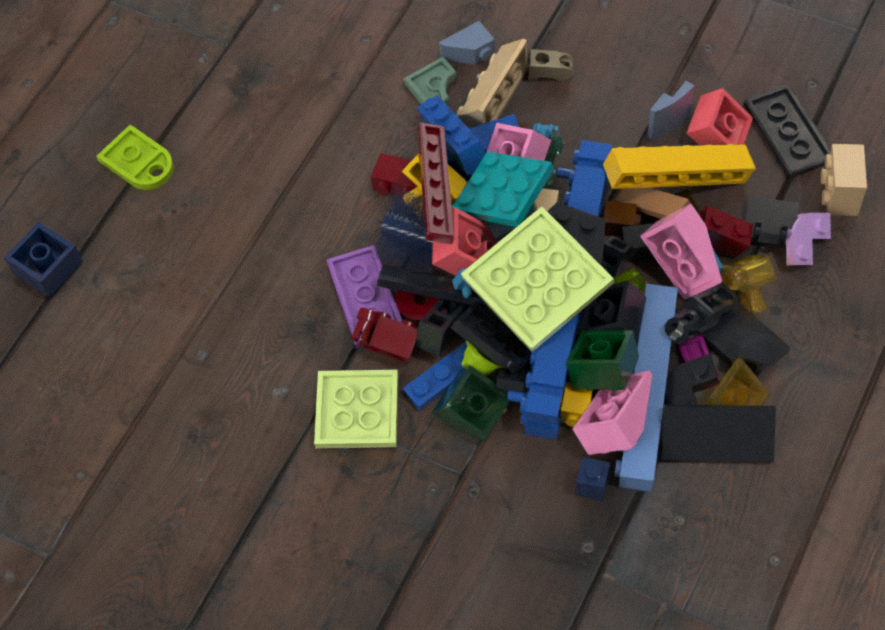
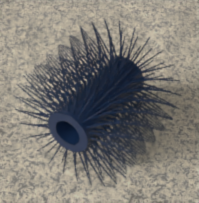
M389 195V211L387 212L386 208L387 214L384 216L383 222H381L382 227L379 228L381 229L382 241H379L377 247L381 245V248L383 246V249L387 247L388 254L386 258L391 263L392 261L389 259L390 248L392 254H394L393 257L395 256L396 258L397 254L399 256L396 261L403 259L402 263L405 264L404 258L406 255V258H408L406 264L409 265V262L412 263L413 260L412 266L415 267L414 261L416 258V261L418 260L419 262L420 260L421 266L423 264L422 269L424 268L425 270L426 265L428 268L429 263L431 265L433 241H426L424 211H420L421 205H419L421 199L419 201L415 200V203L412 202L411 205V202H409L411 197L408 199L406 196L404 201L402 199L401 202V199H398L397 203L395 201L394 204L392 196L391 210Z

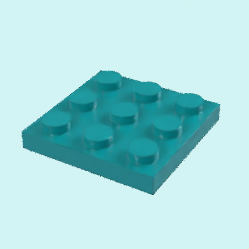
M487 151L452 208L455 207L478 220L518 227L523 222L554 171V167L548 161Z

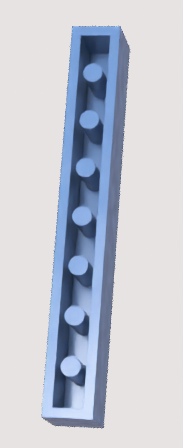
M646 284L645 294H643L647 298L639 340L636 343L639 359L632 374L650 370L652 381L644 431L632 449L627 451L618 450L623 452L622 461H616L615 477H620L619 487L649 492H652L671 347V338L665 332V324L675 315L678 291L676 287Z

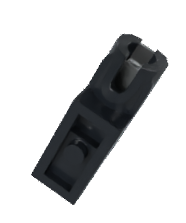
M720 283L693 296L685 309L677 312L674 317L667 321L665 332L677 344L692 340L704 331L714 327L722 314L738 307L742 299L724 283Z

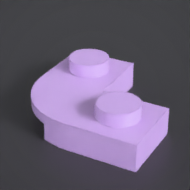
M802 213L797 215L798 218L792 229H787V265H813L812 239H831L830 213Z

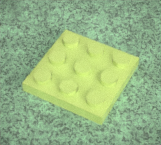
M398 370L318 371L315 448L397 447Z

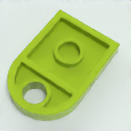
M129 125L96 156L101 164L135 188L141 190H152L161 187L171 178L174 170V164L169 152L132 125ZM163 170L161 175L152 176L154 171Z

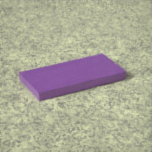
M374 245L326 260L351 335H353L358 319L356 317L361 307L375 312L387 313L391 316L392 320L400 323L402 321L391 289L377 286L382 263L378 257L377 250L375 251L376 247ZM362 334L360 335L358 342L354 341L356 348H359V342Z

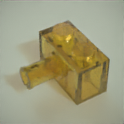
M750 254L722 265L724 270L722 278L725 285L731 290L745 292L751 309L750 312L758 313L766 310L767 305L765 304L760 287L777 280L769 255Z

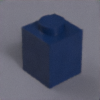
M582 457L576 482V495L603 501L609 478L610 463Z

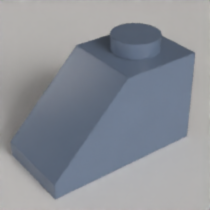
M477 21L440 41V57H444L447 61L476 65L490 59L495 53V39L481 22Z

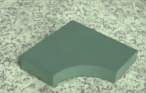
M441 57L405 77L404 84L420 104L438 95L446 105H449L450 99L447 95V88L450 82L457 77V73L448 61Z

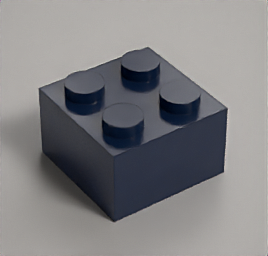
M40 222L4 257L13 274L49 298L83 262L74 244Z

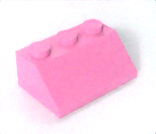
M496 123L487 151L544 161L551 139L534 130Z

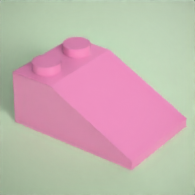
M692 204L655 222L640 236L673 285L678 288V292L684 300L722 282L707 227Z
M650 370L632 374L625 390H599L573 428L574 433L588 455L606 454L617 450L627 451L637 444V440L644 431L652 381Z

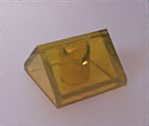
M737 358L709 397L707 405L763 406L770 394L743 359Z

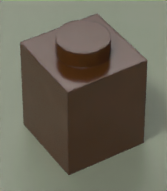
M606 200L604 236L621 237L622 227L640 225L641 214H636L637 204Z

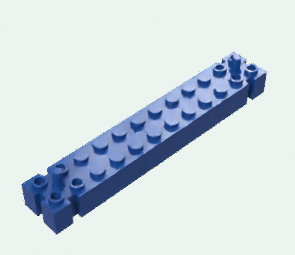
M582 140L580 150L575 149L574 169L557 168L556 177L569 179L568 185L570 187L569 191H566L564 205L601 218L608 185V177L603 163L612 149V144ZM581 311L532 352L530 364H532L531 372L527 373L525 384L527 391L509 390L508 392L509 401L521 403L520 412L522 414L520 423L525 424V435L557 440L566 382H569L566 361L577 341L576 332Z

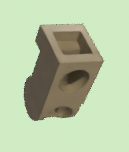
M531 49L527 81H537L538 78H554L558 81H566L572 78L573 57L570 54L559 51Z

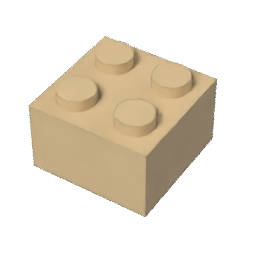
M832 144L830 154L825 155V169L821 170V184H825V190L822 192V205H826L827 213H830V215L858 216L867 190L864 145Z

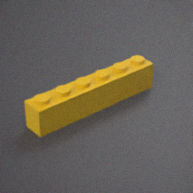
M745 144L617 147L611 149L603 163L612 189L745 184L756 169Z

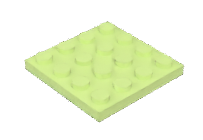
M540 207L461 273L465 282L532 352L614 283V278L543 207Z

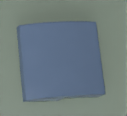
M685 81L673 97L665 93L662 94L650 109L648 140L653 141L669 134L690 116L694 92L693 84Z

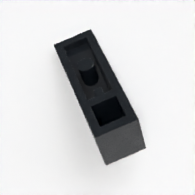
M439 299L421 319L415 346L428 353L440 356L456 333L451 329V326L471 305Z

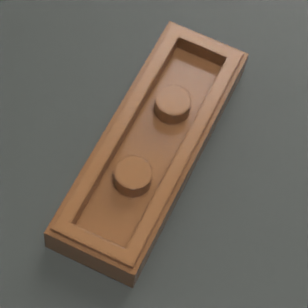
M624 188L614 199L616 202L637 204V212L660 219L690 204L686 198L653 188Z

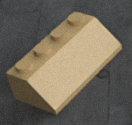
M520 39L502 45L497 54L494 53L492 55L489 67L486 71H482L475 89L472 88L470 90L467 102L464 107L461 106L456 114L469 129L497 120L528 71L527 40Z

